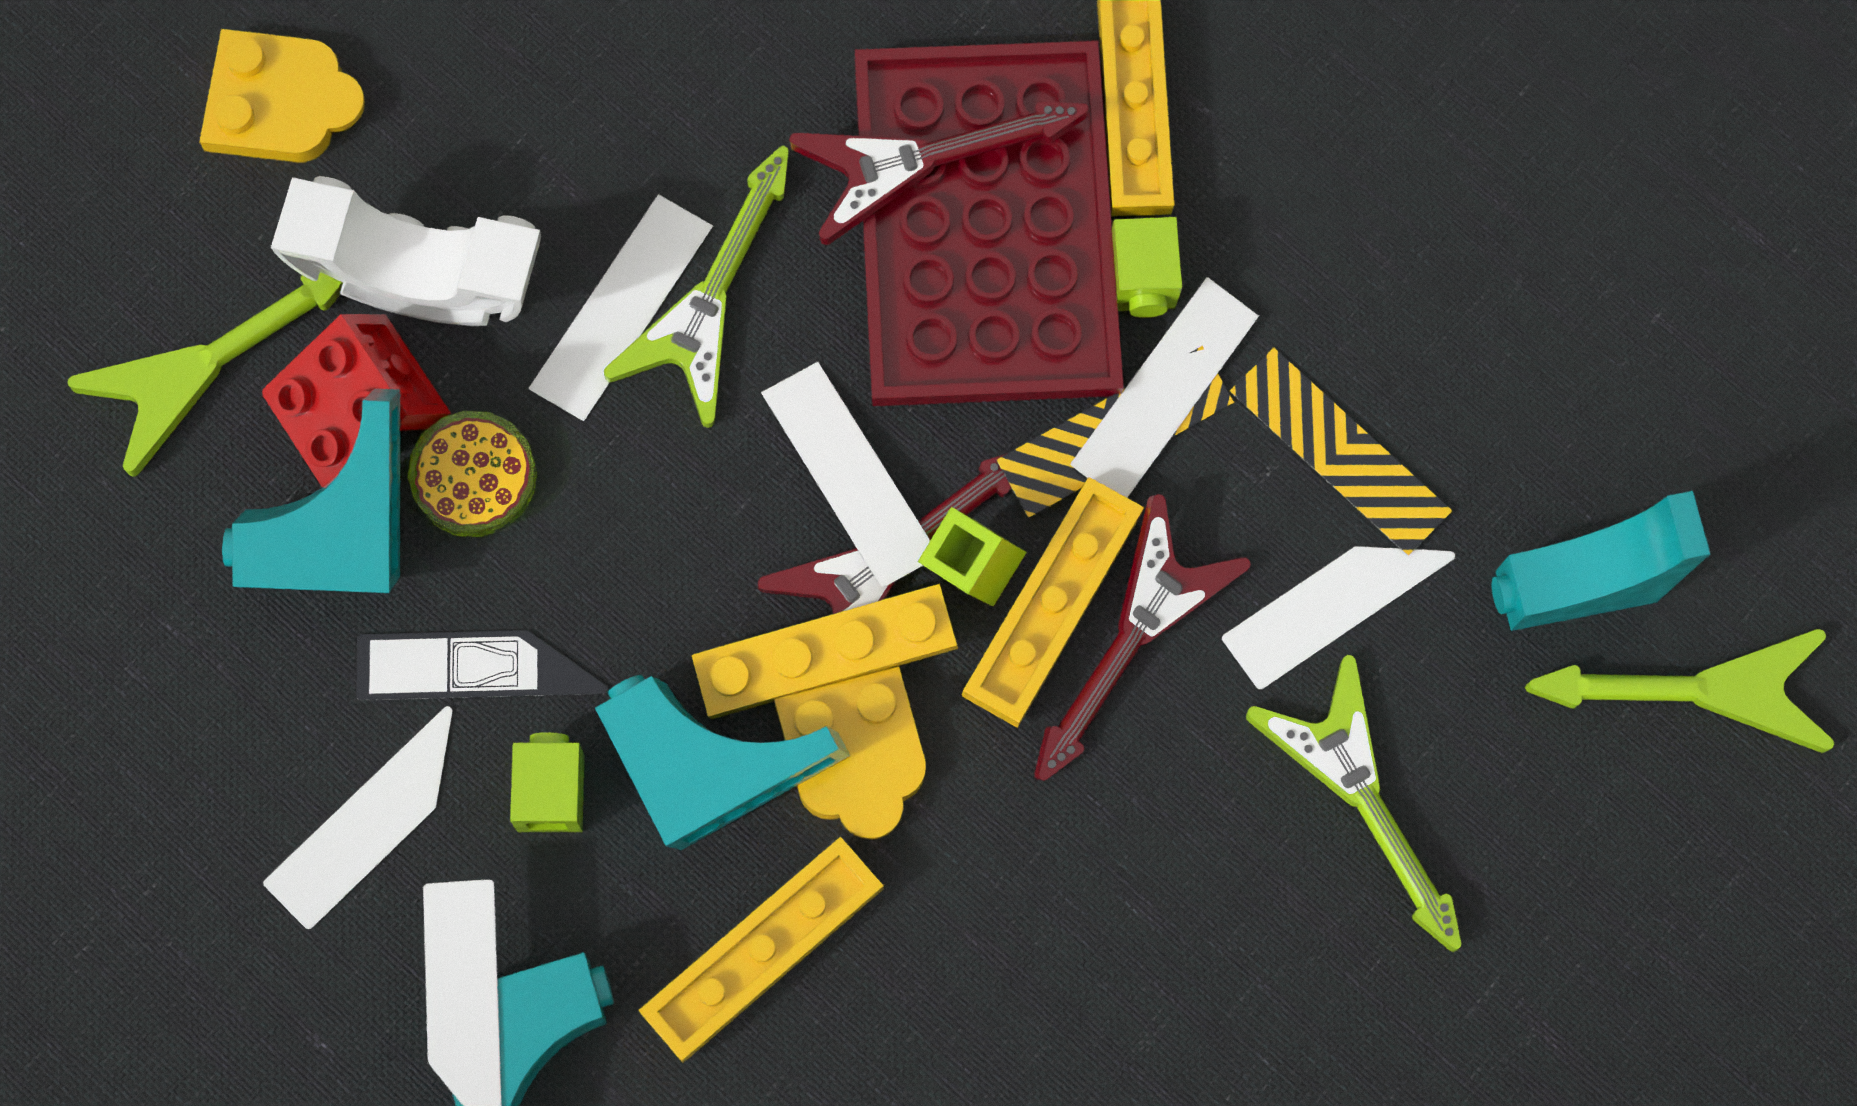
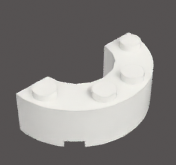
M319 176L314 178V182L292 178L271 249L284 263L312 281H317L320 272L343 282L340 294L364 304L427 321L455 325L487 326L490 314L501 313L500 320L508 322L516 318L521 312L539 248L541 233L530 222L514 216H500L498 221L478 217L476 225L470 229L458 226L448 227L447 230L427 228L420 221L410 216L380 212L364 202L346 183L334 178Z

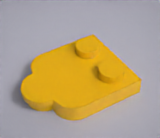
M221 29L199 142L204 151L290 162L311 161L319 157L327 149L331 141L332 132L345 131L358 121L364 110V95L358 82L350 75L341 72L334 52L320 41Z
M899 666L774 699L785 741L811 734L827 726L839 733L850 754L849 757L797 785L800 799L805 808L813 815L822 819L840 818L844 827L859 838L878 839L892 832L901 819L903 801L911 798L920 789L926 770L923 750Z

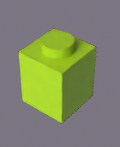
M1176 217L1115 219L1112 226L1118 311H1130L1132 316L1148 318L1162 315L1167 312V309H1175L1182 290Z
M951 507L917 562L967 594L994 606L1027 552L978 521Z
M535 733L530 735V743H513L510 821L517 832H583L585 755L579 743H569L568 735L561 733Z

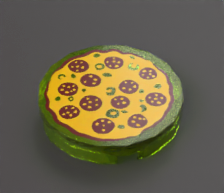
M466 410L441 418L422 433L410 455L408 480L416 504L433 525L456 536L482 537L495 533V529L502 528L508 522L511 524L523 515L535 493L537 468L527 439L513 423L491 412Z

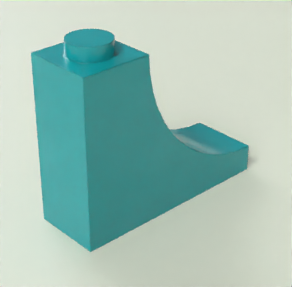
M373 389L363 400L362 418L354 448L342 470L327 485L296 502L265 509H246L232 523V528H226L222 543V557L224 566L233 567V587L390 593L400 578L399 389Z
M1693 491L1666 496L1662 501L1646 511L1591 534L1543 548L1509 555L1495 571L1496 577L1492 578V595L1497 611L1500 614H1507L1510 629L1514 631L1657 603L1710 555Z
M636 675L618 683L608 692L611 699L595 708L665 846L678 850L685 849L850 756L839 733L827 726L811 734L781 742H743L720 736L692 717L676 699L668 684L653 676L644 679L643 675Z
M584 952L497 979L501 1106H520L528 1087L549 1059L575 1038L607 1024L603 1007L614 1004L609 980L604 965L592 968L590 960ZM453 1094L456 1106H463Z

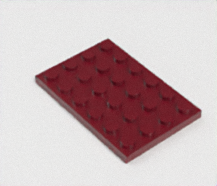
M1098 41L855 50L858 136L910 138L932 142L1034 113L1035 105L1038 102L1084 103L1088 105V117L1052 143L1045 142L1043 136L935 166L929 175L863 220L872 406L1110 397L1114 394H1122L1124 387Z

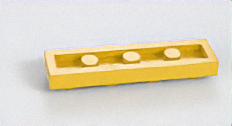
M1097 0L1111 216L1171 215L1174 207L1161 0Z
M1088 477L963 690L962 697L1011 725L1019 727L1142 515L1144 507Z
M940 584L696 653L692 655L707 715L710 719L774 702L776 698L958 649Z
M840 836L639 1009L640 1014L679 1060L684 1063L883 890L884 885Z

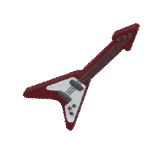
M1038 102L1035 105L1034 113L932 142L910 138L793 133L790 136V145L792 150L843 173L849 180L847 187L819 231L821 243L829 245L929 175L935 166L1043 136L1045 142L1052 143L1088 117V105L1084 103Z
M1004 455L982 461L979 467L981 474L918 520L929 540L932 539L951 507L968 515L995 493L1000 497H1005L1012 487L997 462V459ZM856 548L762 576L758 580L757 587L763 593L825 600L831 606L833 614L885 600L895 582L881 588Z
M1161 494L1151 495L1147 501L1119 620V633L1059 726L1046 727L1034 773L1035 778L1038 780H1047L1084 751V746L1079 740L1141 645L1151 642L1250 568L1251 564L1248 558H1235L1192 568L1180 566L1174 556L1166 500Z

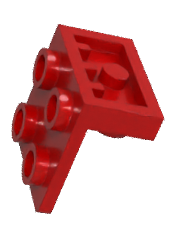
M340 314L262 391L266 402L322 488L333 480L346 464L359 433L363 400L373 389L400 390V431L435 429L451 415V412L386 314Z

